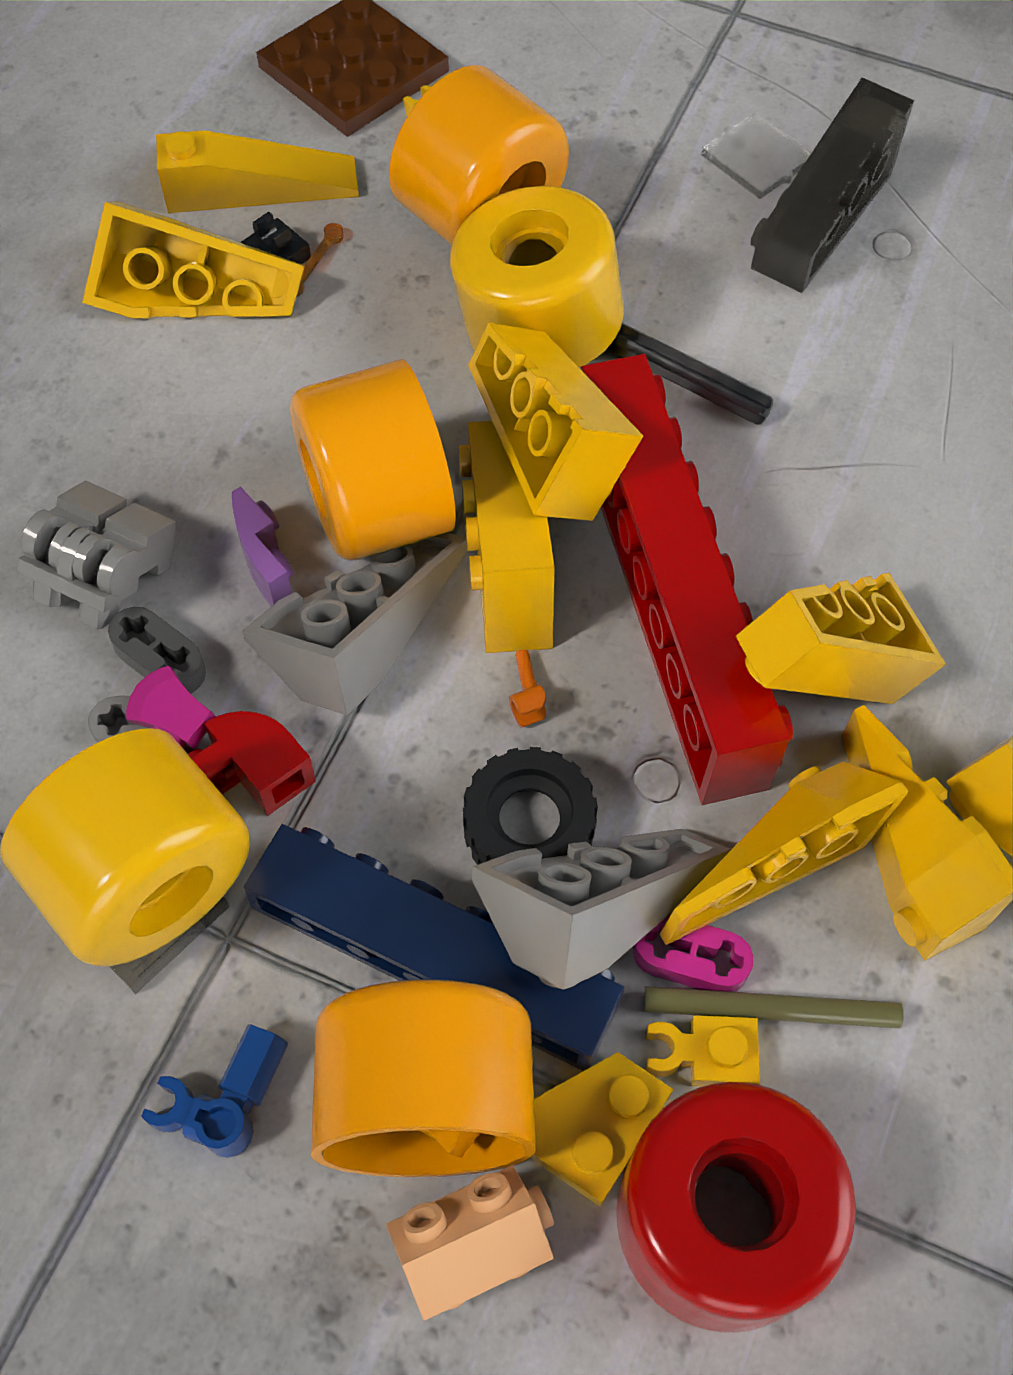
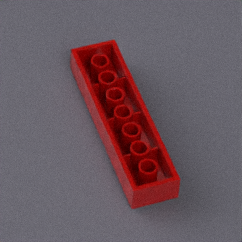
M645 354L581 366L583 373L643 435V438L613 486L611 494L601 506V510L701 805L767 791L771 787L778 767L782 765V758L788 743L793 738L792 720L786 706L783 704L777 705L772 689L764 688L763 685L758 683L751 676L745 665V658L747 656L736 635L753 622L752 614L747 603H739L733 588L735 574L732 561L727 553L721 554L715 540L717 528L713 511L709 506H702L698 495L699 478L697 469L693 461H685L681 450L682 433L676 417H669L665 408L666 393L662 377L659 374L653 375Z

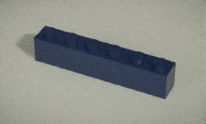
M284 824L280 825L243 886L252 909L399 981H460L502 991L519 1001L528 1012L531 1022L533 1047L582 1071L591 1067L619 1007L625 987L614 982L615 976L609 970L600 972L564 990L548 986L541 982L538 976L512 962L487 911L474 906H467L463 910L444 901L443 894L432 885L417 879H412L408 884L389 875L388 868L377 859L363 853H357L355 857L347 855L335 849L334 843L328 837L314 829L304 827L299 832Z

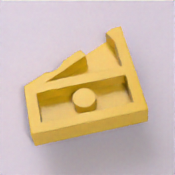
M617 1052L534 1098L536 1150L531 1159L601 1207L627 1166L643 1131L663 1109L674 1089Z

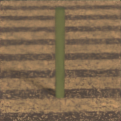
M645 986L644 1012L758 1018L759 1020L901 1029L903 1025V1006L899 1002Z

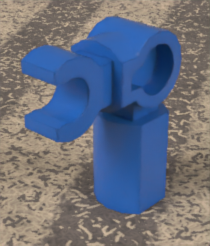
M252 1024L247 1025L218 1086L223 1091L220 1098H214L206 1094H200L194 1098L192 1092L179 1079L171 1076H160L157 1084L165 1091L175 1095L174 1106L164 1114H156L152 1110L144 1109L141 1117L150 1126L161 1132H174L183 1128L185 1138L206 1146L217 1156L226 1158L237 1156L246 1150L252 1141L254 1129L249 1113L253 1105L260 1106L288 1046V1042L275 1033Z

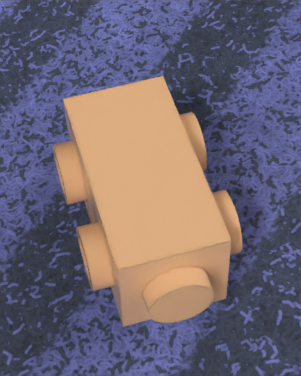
M513 1165L496 1173L484 1174L476 1178L470 1185L433 1202L419 1204L410 1209L405 1215L386 1223L424 1321L446 1310L455 1309L467 1300L506 1281L519 1278L531 1269L554 1259L544 1231L555 1225L546 1199L538 1185L528 1190L526 1189Z

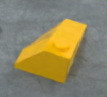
M207 130L156 134L157 171L168 213L359 197L355 158L353 155Z
M109 201L104 203L82 303L129 318L291 316L305 266L120 201Z
M844 761L823 771L818 766L804 770L789 782V790L674 909L659 934L665 945L865 848L909 791L902 781Z

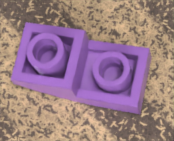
M240 486L232 491V508L241 547L255 584L268 604L272 606L278 600L292 594L289 578L293 576V570L285 556L279 551L275 530L279 528V523L273 511L263 500L255 503Z

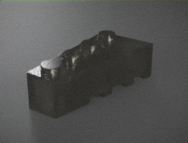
M861 77L790 186L781 194L776 207L768 219L762 218L757 224L750 241V245L755 247L751 269L803 293L891 177L915 100Z

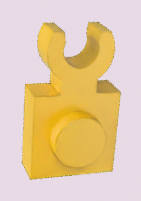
M693 1015L690 1021V1034L682 1033L676 1026L667 1022H654L647 1026L645 1039L653 1041L662 1040L671 1049V1055L668 1058H648L646 1071L653 1076L666 1077L676 1072L679 1067H691V1086L695 1087L723 1082L760 1084L758 1018Z

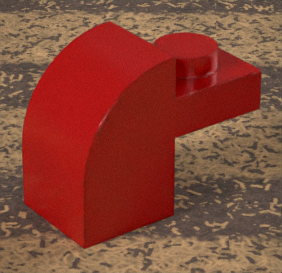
M229 712L206 721L204 725L211 745L205 749H197L188 753L222 795L238 783H241L267 816L316 782L310 756L281 723L257 712Z

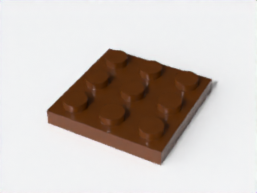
M341 0L256 52L260 69L346 137L403 102L404 97L412 96L420 91L422 86L429 85L449 72V59L446 54L373 0Z

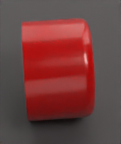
M745 1082L710 1084L696 1088L674 1099L651 1120L643 1131L625 1169L618 1192L617 1228L619 1240L628 1266L644 1291L665 1311L681 1321L710 1331H751L778 1321L803 1307L824 1291L835 1278L848 1254L853 1238L856 1213L855 1192L848 1164L838 1143L825 1125L801 1103L784 1093L758 1084ZM729 1166L746 1177L753 1188L766 1199L772 1214L771 1228L763 1241L754 1245L736 1246L722 1242L706 1229L697 1214L694 1197L700 1174L712 1167Z

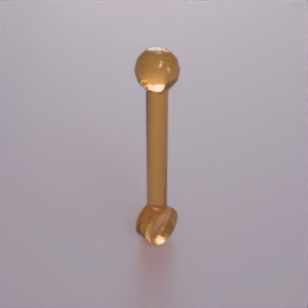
M330 223L324 227V239L304 265L305 268L297 297L303 294L304 282L330 246L343 240V227L341 225Z

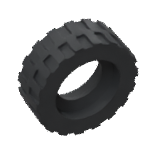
M530 747L526 750L513 748L507 750V753L499 757L495 755L488 759L487 765L482 769L478 768L474 773L472 784L470 787H466L464 794V839L466 846L472 850L473 860L478 865L515 851L533 848L539 850L542 853L541 859L567 855L568 844L586 841L592 846L597 823L598 804L597 797H593V785L589 778H585L582 775L581 768L572 761L570 763L565 760L563 754L553 750L551 753L542 751L541 747ZM522 791H536L548 796L555 803L559 811L560 822L557 830L549 839L538 844H522L511 839L504 832L500 824L499 815L503 804L512 795Z

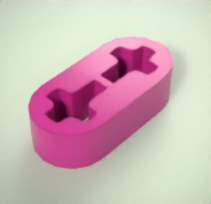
M671 914L666 916L633 946L632 953L635 962L644 972L654 977L699 990L737 992L744 986L753 968V953L749 944L741 936L709 925L669 943L673 948L689 952L688 954L677 950H669L665 958L654 956V945L645 940L655 941L658 932L662 931ZM719 950H725L731 953L730 963L739 968H731L727 976H720L715 973L716 963L696 955L715 958Z

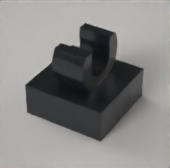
M270 212L253 221L254 233L240 242L299 264H303L311 258L309 243L278 217L274 219L273 214Z

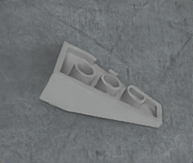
M443 533L370 556L371 564L358 571L345 574L341 570H337L324 577L326 587L302 599L301 595L294 592L278 600L242 630L244 639L301 701L348 715L385 679L467 552L466 537Z
M674 829L622 836L620 848L616 849L593 847L586 841L568 844L567 855L541 859L542 853L536 848L519 850L472 866L471 879L512 962L538 976L544 984L564 990L607 970L668 916L731 849L687 830Z

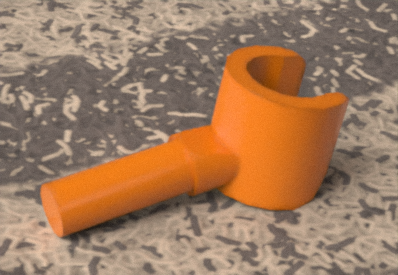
M522 649L517 651L515 655L523 691L510 695L509 703L517 724L520 727H525L545 719L547 713L544 706L546 700L545 691L540 684L537 685V681L534 678L529 651Z

